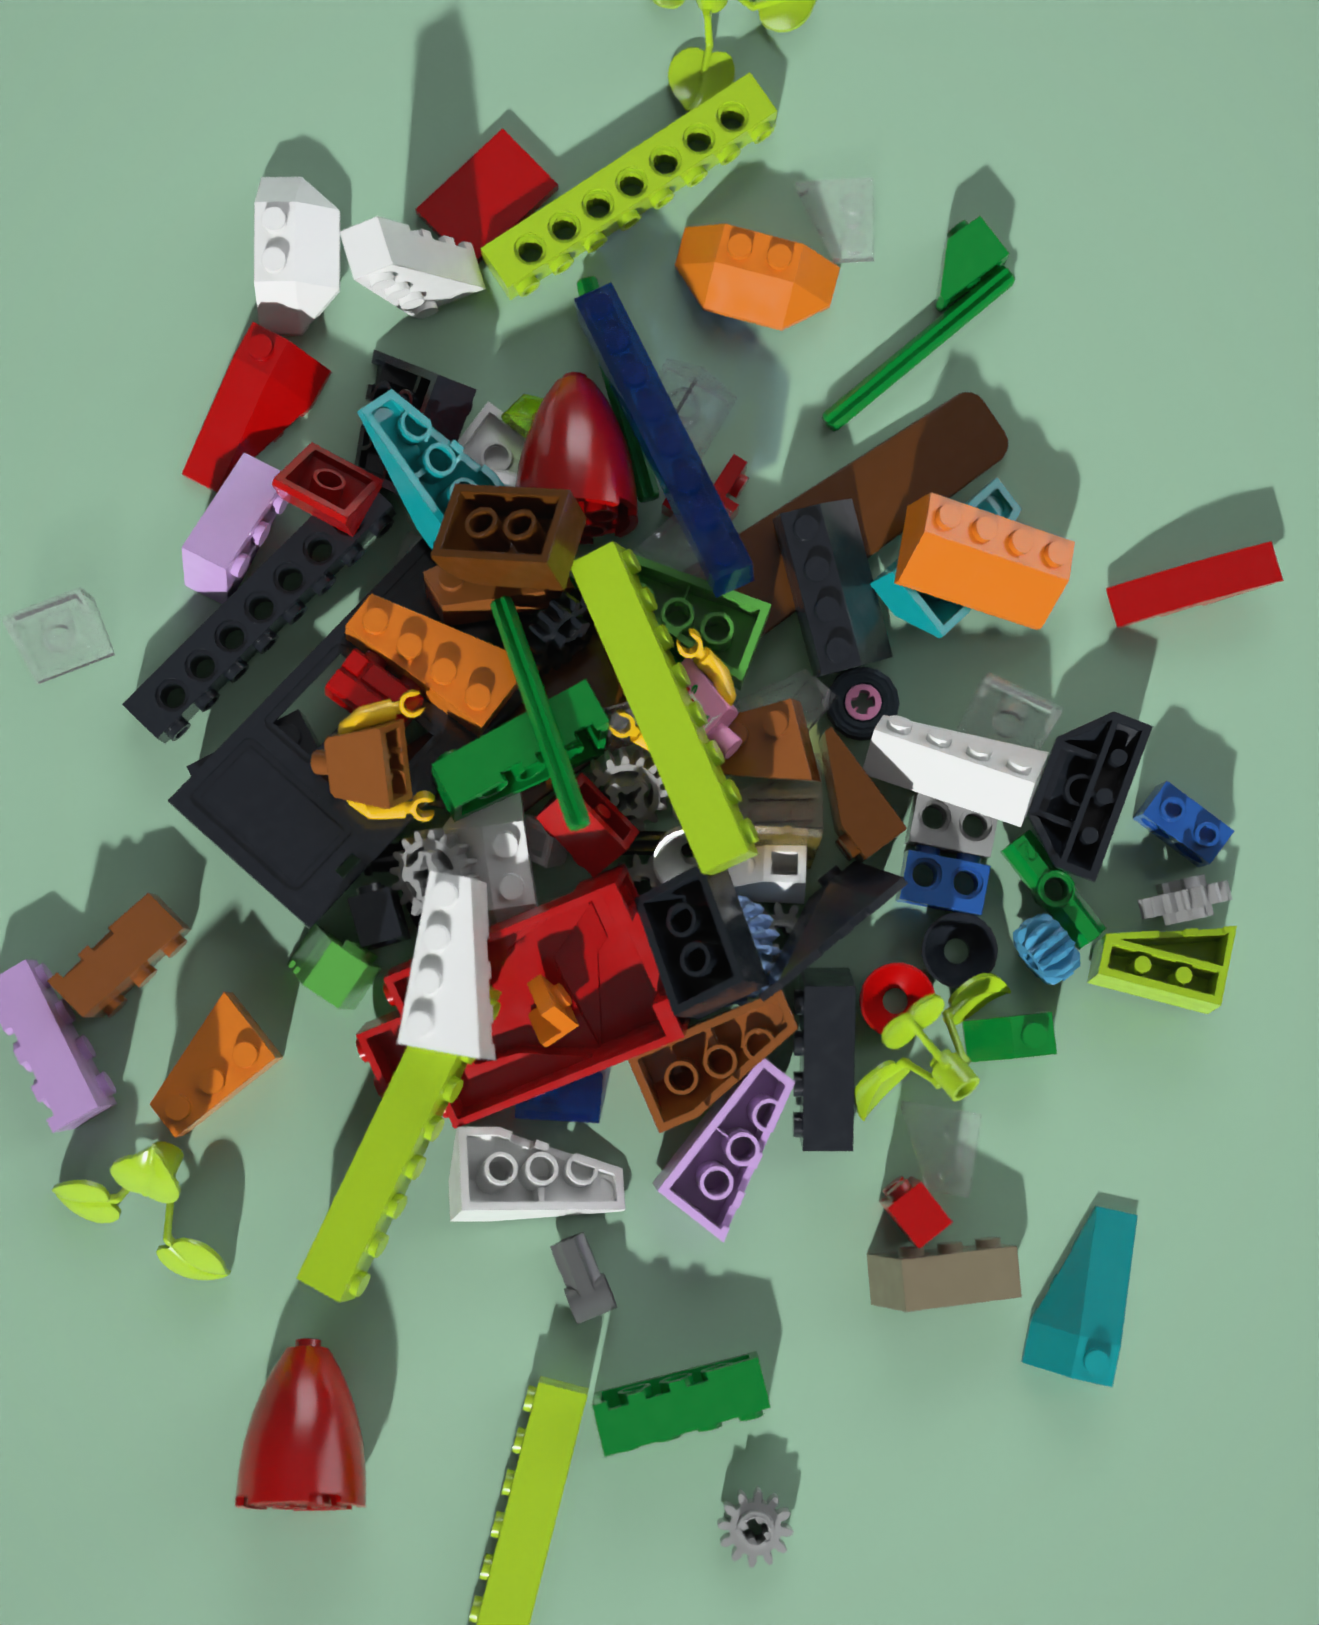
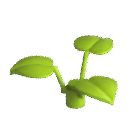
M686 0L651 1L660 7L675 9L680 7ZM696 0L704 16L705 51L698 47L686 48L679 52L670 63L668 69L669 85L674 96L686 112L693 110L734 83L735 65L732 57L726 52H712V13L721 11L726 6L728 0ZM817 0L737 1L751 11L759 10L760 22L767 29L776 32H788L804 24L812 13Z
M982 973L966 981L950 996L948 1000L949 1008L943 1012L942 1019L948 1028L956 1052L954 1053L950 1049L940 1052L923 1031L940 1016L945 1007L944 1000L938 994L928 995L920 999L906 1013L893 1019L883 1030V1043L890 1049H899L917 1035L934 1056L930 1062V1067L933 1070L930 1073L905 1057L900 1058L896 1063L893 1060L883 1062L869 1072L854 1089V1103L859 1117L865 1121L873 1108L910 1070L931 1082L936 1089L942 1087L953 1101H959L972 1093L978 1086L980 1079L969 1067L972 1061L965 1054L955 1025L974 1015L992 1000L1006 994H1011L1008 985L995 974Z
M157 1141L141 1152L115 1160L110 1168V1172L116 1182L123 1187L116 1194L110 1195L103 1185L88 1180H69L54 1185L52 1192L56 1194L57 1198L68 1209L78 1216L96 1223H111L118 1220L121 1215V1209L116 1203H120L130 1191L141 1193L144 1197L148 1196L155 1201L166 1203L163 1232L165 1245H160L157 1248L156 1255L159 1260L174 1273L195 1280L220 1279L230 1275L232 1271L227 1269L222 1257L209 1245L191 1238L175 1239L172 1235L174 1202L181 1193L179 1181L175 1176L184 1158L182 1150L174 1144Z

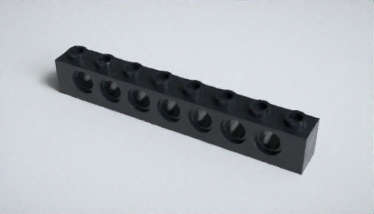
M378 492L354 537L312 515L122 705L161 742L166 744L170 739L172 741L178 740L190 728L191 724L188 721L199 710L205 712L217 702L220 697L218 691L228 681L234 683L246 673L249 668L247 662L258 651L263 654L278 640L276 633L287 622L292 625L305 614L308 608L305 604L316 593L321 596L334 585L337 579L334 575L345 564L350 567L365 553L363 546L374 535L380 538L392 527L394 523L392 518L396 515L392 504ZM328 544L332 546V553L328 559L320 562L312 559L313 550L318 545ZM289 574H302L303 581L299 588L292 591L283 588L284 579ZM265 601L273 603V612L267 619H255L254 611L258 604ZM235 630L243 631V643L235 649L226 648L225 640L228 634ZM212 659L215 664L213 673L207 678H198L196 674L198 664L203 660ZM176 688H183L185 691L184 702L176 708H170L167 703L169 693Z

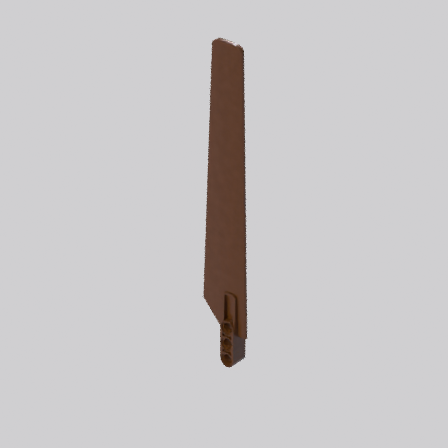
M972 392L959 393L681 571L771 604L770 614L762 636H764L796 612L773 518L781 513L804 507L852 498L868 559L903 533L908 505L931 492L950 498L1001 461L1008 449L1006 433L980 396ZM595 626L589 630L592 636L587 646L581 651H577L569 663H562L557 671L552 668L548 674H545L543 671L538 672L548 700L586 679L605 712L609 725L617 730L626 727L627 718L616 712L620 709L627 711L637 725ZM523 701L500 726L527 712ZM608 728L604 751L611 749L624 738L615 736ZM429 732L407 745L408 762L430 740L432 735ZM590 761L573 768L574 775L588 766ZM551 779L521 792L524 812L554 791ZM439 792L435 795V801L427 804V806L447 810Z

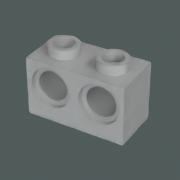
M917 792L913 796L904 844L912 846L926 845L939 848L941 852L972 854L980 856L981 860H986L991 857L998 819ZM925 808H935L941 813L942 825L940 828L930 829L925 826L922 821V812ZM966 816H975L982 822L983 830L979 837H971L965 833L963 820Z

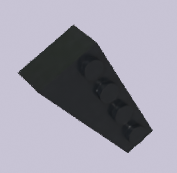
M806 968L799 974V989H794V1015H800V1030H796L793 1034L794 1056H800V1071H793V1081H795L793 1096L800 1097V1112H793L792 1129L793 1137H800L802 1151H853L856 985L849 968Z

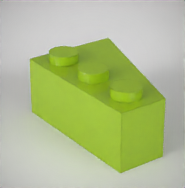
M1224 926L1223 928L1198 930V928H1190L1183 931L1159 932L1157 930L1105 934L1095 943L1087 983L1209 1014L1222 1005L1237 926Z

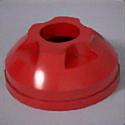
M889 963L875 969L866 978L860 991L859 1006L866 1023L875 1032L882 1035L885 1027L893 1019L906 1013L920 999L935 994L929 978L918 968L906 963ZM892 988L900 989L907 997L905 1009L897 1014L890 1013L883 1006V996Z

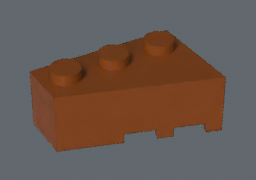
M438 565L423 572L426 595L441 622L447 626L495 620L490 605L493 600L503 596H510L515 604L517 613L522 612V616L535 614V610L547 609L552 599H560L564 591L570 594L574 589L570 578H568L565 590L559 591L475 584L449 574Z
M790 698L740 712L728 726L730 730L742 739V744L728 759L724 758L725 763L720 765L725 776L821 782L800 701Z
M147 893L108 927L109 932L92 949L86 946L78 953V957L81 960L64 977L57 972L47 981L82 1017L103 1018L107 1015L110 1018L127 1003L128 1000L124 996L135 985L141 988L155 976L158 970L154 966L165 955L171 958L186 945L187 940L184 937L191 929L158 895Z

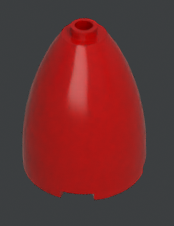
M568 372L553 384L533 417L521 452L515 487L571 490L587 517L579 544H594L593 537H600L615 532V536L621 538L631 533L637 527V489L627 442L607 398L592 379L587 378L586 374Z
M296 1339L295 1346L286 1348L273 1367L252 1412L238 1468L235 1507L253 1510H267V1507H272V1509L293 1511L352 1510V1505L365 1508L366 1465L364 1445L350 1389L329 1348L321 1347L320 1339Z

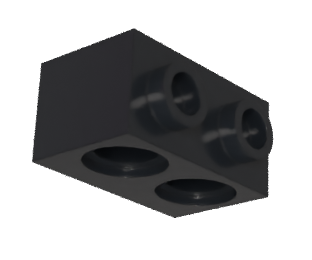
M376 882L356 888L357 896L347 898L361 948L374 950L411 939L402 905L399 903L398 891L393 890L389 886L386 887L385 884L381 885V882Z

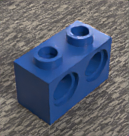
M1168 781L1154 788L1133 817L1135 821L1198 868L1211 864L1234 833L1233 829Z
M916 845L915 851L908 850L904 853L900 876L908 884L896 894L895 901L953 913L962 912L975 916L982 915L991 866L980 864V856L957 853L956 859L939 856L941 849L926 845ZM923 864L932 870L933 881L930 886L922 887L916 884L913 879V869L916 865ZM959 872L967 873L973 879L974 888L969 895L960 894L954 887V878Z

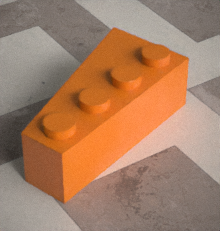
M372 593L345 625L346 640L364 653L370 650L379 655L388 664L386 669L396 677L400 678L401 675H404L413 680L422 689L420 695L478 738H480L518 689L506 650Z

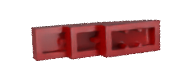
M1269 541L1106 588L1116 626L1117 628H1122L1157 616L1163 617L1199 605L1205 606L1284 580L1273 543Z

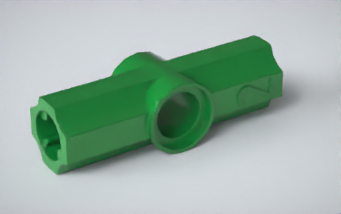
M1030 829L1000 851L1032 892L1035 903L1044 908L1052 919L1059 922L1060 926L1067 931L1069 937L1075 942L1077 950L1089 944L1107 929L1077 891L1072 877L1054 867L1045 848ZM1048 879L1057 880L1062 886L1063 893L1058 901L1050 900L1044 893V885Z

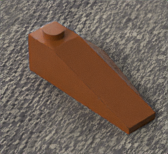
M782 989L764 1002L761 998H757L690 1025L684 1038L628 1060L659 1133L699 1117L799 1028Z

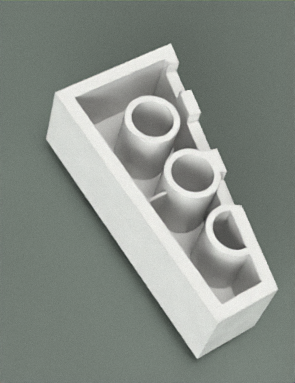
M379 216L339 232L354 280L412 317L426 318L438 312V307L486 289L472 243L463 241L456 246L454 239L445 235L438 238V241L432 238L431 232L428 230L410 231L407 224Z
M883 715L873 731L863 769L870 777L1021 827L1041 779L1049 752L917 723L902 716Z
M434 871L429 872L398 1044L478 1059L495 1060V1044H492L491 1023L494 1022L493 1005H490L489 994L491 962H488L487 953L489 924L487 884L485 882L470 877Z

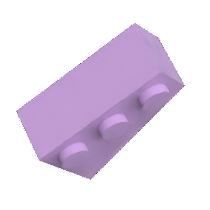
M246 453L242 454L181 547L186 587L220 604H223L238 589L256 553L266 540L277 514L281 515L289 503L281 499L272 486L273 478L281 472L280 470Z

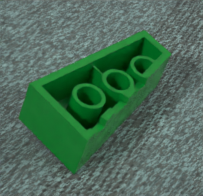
M585 679L550 698L548 701L572 769L603 755L609 720L587 680ZM527 712L458 750H450L442 754L432 764V781L454 822L550 779Z
M757 1351L594 1392L592 1402L604 1457L631 1451L654 1442L671 1441L681 1437V1434L698 1430V1432L714 1430L723 1425L722 1422L734 1418H739V1421L753 1420L763 1416L764 1409L771 1408Z

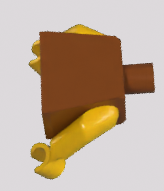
M417 690L405 692L400 701L392 703L391 699L357 708L339 723L338 733L325 738V750H315L312 754V771L316 775H328L330 793L335 798L347 800L348 805L369 819L405 818L406 814H413L417 820L426 822L434 816V810L424 811L417 806L421 802L429 803L435 801L433 793L420 791L414 797L412 796L404 720L396 719L397 714L403 713L408 717H417L423 712L425 707L411 711L405 706V699L407 697L421 694Z

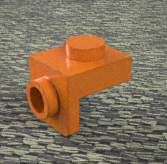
M541 974L527 983L537 1006L528 1016L538 1040L543 1046H550L579 1026L570 1006L572 1000L560 983L553 985Z

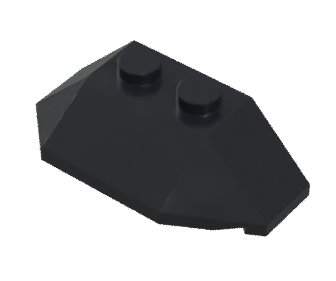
M1113 711L1056 737L1027 813L1055 868L1092 882L1096 881L1153 726Z

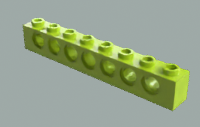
M749 72L481 248L483 262L510 300L518 295L525 297L531 294L540 286V281L551 273L554 275L563 273L572 266L574 258L585 251L592 253L598 250L607 242V237L618 229L621 231L630 229L641 219V214L652 207L654 209L662 208L673 199L674 193L685 185L689 188L697 185L707 176V171L717 164L727 165L741 153L740 149L752 141L758 144L767 139L774 131L777 109L751 72ZM727 119H735L742 126L738 129L730 130L725 128L722 123ZM693 141H703L709 147L705 151L696 152L688 145ZM662 162H668L674 165L676 169L671 173L663 174L658 172L655 167ZM628 184H636L642 188V191L635 196H629L623 193L622 189ZM594 206H603L609 210L608 214L601 218L592 217L588 213ZM564 227L575 231V235L568 240L558 239L555 233ZM535 249L541 252L542 256L535 262H526L521 258L522 254L527 250Z

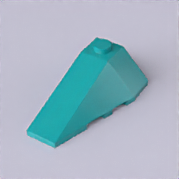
M390 389L357 412L414 525L431 550H433L455 484L504 486L492 469L485 464L480 466L463 452L464 447L454 439L449 441L432 427L430 419L394 390Z
M998 477L964 503L1013 521L1017 520L1022 510ZM898 558L870 583L894 616L937 638L946 635L971 610V608L895 584Z
M1095 1205L1073 1243L1071 1252L1062 1268L1054 1276L1049 1285L1051 1287L1029 1320L1021 1358L1022 1363L1072 1379L1113 1388L1122 1342L1138 1215Z

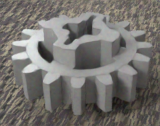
M625 747L620 748L619 756L613 757L608 750L604 751L605 761L600 763L592 759L590 764L593 773H583L598 789L602 785L604 787L602 793L642 832L644 831L643 821L646 819L654 823L658 821L656 809H667L665 797L668 794L652 756L645 760L643 751L639 748L634 752L633 756L627 754ZM650 782L651 790L648 797H646L644 794L649 790L647 784Z
M443 828L414 832V837L404 838L401 841L405 850L393 853L394 858L400 863L398 867L390 868V873L397 875L399 881L392 885V889H402L404 895L399 903L401 905L412 903L411 914L413 916L422 914L430 871L479 880L480 875L471 873L470 867L478 862L477 858L466 857L465 853L470 845L468 843L457 845V833L444 834Z
M1203 874L1157 884L1158 896L1138 900L1142 919L1163 915L1165 926L1212 916L1214 915L1212 904L1233 899L1228 880L1207 884Z

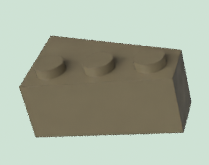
M1000 1237L976 1238L975 1245L963 1246L961 1241L937 1243V1248L924 1249V1246L920 1249L916 1246H906L898 1248V1252L867 1254L871 1305L911 1312L1022 1297L1017 1246L1001 1244Z

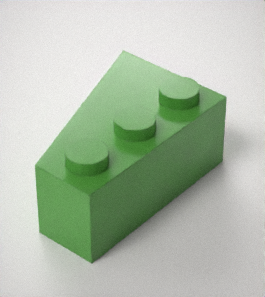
M317 924L309 930L287 963L303 986L336 1008L348 1010L356 1009L383 969L374 963L378 956L372 951L361 948L359 943L356 944L353 941L346 940L344 943Z

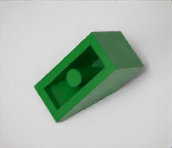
M978 216L970 223L963 220L947 233L948 240L942 253L935 308L939 313L966 295L998 267L1004 266L1010 254L981 216Z
M1052 1012L962 1021L965 1054L972 1062L1057 1054Z

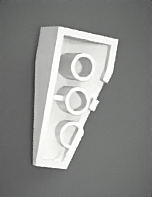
M501 1127L456 1128L448 1180L450 1222L502 1221L621 1212L626 1210L623 1168L579 1153L573 1155L549 1146V1143L537 1139L532 1141L512 1134L513 1131Z

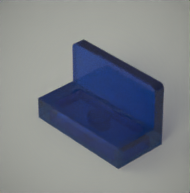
M596 1072L516 1104L515 1118L600 1123L602 1072Z

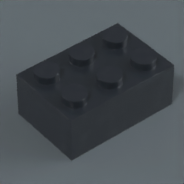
M696 865L634 898L674 1016L701 1019L769 985L728 869L712 876L702 874L699 866Z

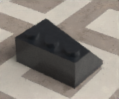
M374 349L372 363L378 365L375 384H368L365 399L372 402L392 389L430 419L432 427L449 441L454 439L458 442L466 417L472 410L473 398L477 389ZM362 424L354 465L384 480L381 487L399 494L367 430Z

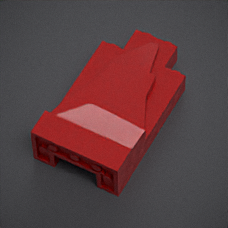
M625 863L579 882L576 889L570 894L489 927V939H487L488 962H491L489 986L502 992L498 999V1002H500L499 1012L493 1021L494 1023L491 1024L492 1044H495V1060L476 1058L473 1063L467 1064L460 1078L463 1080L461 1092L454 1102L448 1103L443 1114L445 1119H450L454 1129L685 1037L691 1018L674 1016L634 902V898L638 897L639 894ZM413 959L393 966L383 978L385 982L383 983L385 997L391 1006L397 1007V1010L364 1023L356 1034L357 1051L364 1062H369L375 1075L374 1086L381 1099L408 1046L398 1044L397 1042ZM540 974L553 985L560 983L565 988L572 1000L570 1006L579 1024L577 1028L548 1047L543 1046L539 1042L528 1016L537 1006L527 983Z

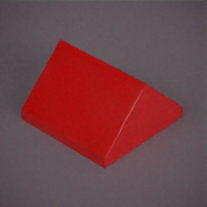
M311 442L273 478L272 486L281 499L354 537L380 491L384 480Z

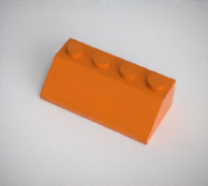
M931 492L907 506L894 583L1039 630L1043 627L1069 582L1075 542Z

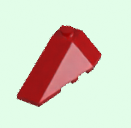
M252 322L232 358L182 471V475L217 493L243 453L255 458L272 441L275 443L284 434L283 431L299 416L303 417L313 408L332 373L331 370L288 339Z

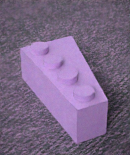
M25 959L0 974V1024L4 1032L9 1036L15 1034L18 1040L13 1043L15 1056L19 1064L24 1066L27 1071H33L36 1077L33 1081L34 1085L30 1087L37 1101L43 1102L53 1113V1116L46 1119L52 1133L72 1130L116 1105L117 1102L113 1097V1094L116 1093V1088L105 1071L100 1073L92 1058L96 1057V1053L90 1041L85 1035L79 1036L72 1022L76 1018L71 1007L64 999L59 1001L53 988L47 982L53 976L49 968L44 963L39 964L37 960Z
M765 1058L716 1100L652 1182L659 1193L723 1243L730 1230L729 1225L734 1214L739 1209L746 1194L745 1190L750 1178L763 1156L762 1152L770 1134L773 1133L795 1084V1081Z

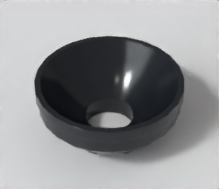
M955 912L938 918L929 926L922 941L921 955L927 971L935 980L945 986L959 988L978 974L991 973L997 960L998 946L992 929L985 921L969 913ZM954 938L962 940L968 947L967 958L959 964L950 962L944 954L945 945Z

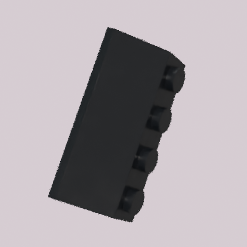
M852 498L804 507L781 513L773 518L813 677L816 678L893 657L877 593L870 585L873 578Z

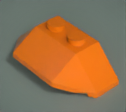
M726 223L685 227L675 262V269L682 276L689 290L704 311L780 331L804 321L818 312L829 309L840 271L839 266L805 244Z

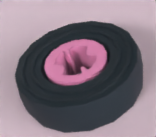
M865 666L850 668L838 675L829 687L825 701L827 717L833 727L845 737L860 741L872 738L873 731L883 715L897 716L900 705L898 691L891 679L878 669ZM859 693L869 695L866 700H873L874 706L868 707L865 714L857 713L858 707L853 709L851 701L857 700Z

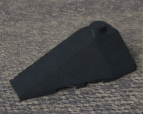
M857 861L852 862L842 871L835 865L817 881L822 887L809 897L767 977L769 985L763 987L758 995L762 1001H766L820 958L824 952L849 934L855 926L884 905L908 884L906 880L899 875Z

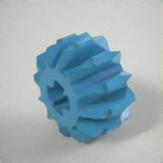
M1043 913L1037 914L1033 918L1029 917L1013 932L1014 947L1018 950L1019 957L1023 959L1026 967L1033 972L1034 976L1040 978L1043 983L1055 985L1061 980L1065 981L1081 966L1080 952L1075 948V942L1069 937L1067 931L1060 926L1059 922L1052 919L1050 915Z

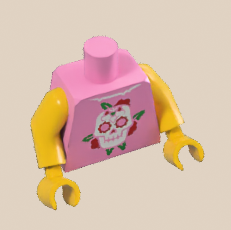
M688 629L689 634L697 640L693 647L685 648L676 639L679 653L686 657L681 664L684 666L691 681V685L686 688L692 702L698 701L704 710L708 724L703 727L709 741L714 739L720 747L724 758L728 759L742 744V739L728 728L739 713L733 705L737 695L730 670L708 647L703 648L702 639L698 631ZM617 710L616 712L619 715L627 718V725L621 730L614 729L609 725V730L620 738L630 736V740L633 743L649 751L639 726L635 724L633 717L625 710Z

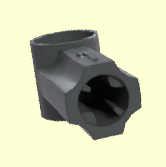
M584 1232L565 1238L550 1246L558 1270L566 1285V1288H564L565 1295L577 1324L617 1308L609 1283L604 1273H600Z

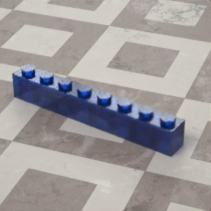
M612 282L574 298L578 321L715 597L722 596L754 581L753 562Z

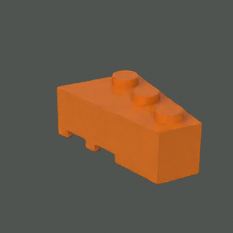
M223 992L149 1105L175 1138L185 1136L281 1060L283 1056L233 992Z

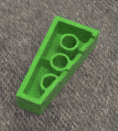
M635 554L641 567V571L636 573L642 587L647 586L650 589L658 606V609L653 611L658 624H664L673 642L676 644L677 639L685 648L693 647L697 641L689 634L688 629L698 631L702 639L703 648L708 647L728 667L734 687L741 691L767 623L771 604Z

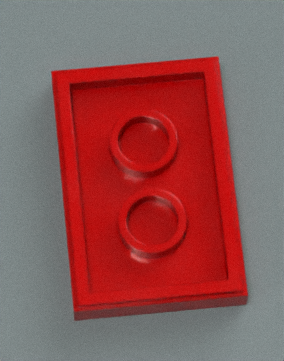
M502 128L426 198L415 211L439 238L444 235L452 237L456 246L463 241L472 243L479 264L483 260L481 252L483 246L532 215L559 188L552 177Z

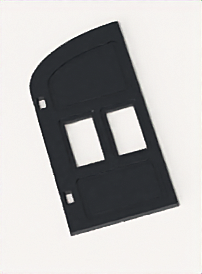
M423 537L167 800L171 806L308 929H311L348 890L351 884L377 859L415 817L413 814H406L405 818L372 820L348 805L347 800L335 798L330 793L328 775H316L312 771V755L310 756L274 722L340 654L347 658L357 648L346 640L345 625L371 593L442 623L425 591L423 572L437 566V564L430 556L432 550ZM522 612L518 613L525 636L527 637L531 635V631L528 629L531 624L529 615L522 616ZM495 620L450 626L505 650ZM519 687L480 737L498 728L520 706L523 699ZM423 697L424 702L422 708H425L414 720L428 731L432 737L409 761L413 797L420 791H429L435 796L438 791L432 781V764L442 754L450 750H458L478 739L476 735L425 697ZM338 727L331 735L338 733ZM324 742L316 750H325ZM421 802L417 806L422 810L428 802ZM353 854L359 859V862L343 878L336 870Z

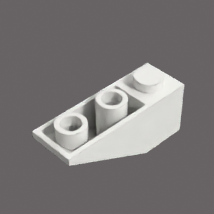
M755 845L759 853L758 855L729 868V874L737 896H746L751 902L804 904L807 845ZM695 857L688 858L691 860H696Z

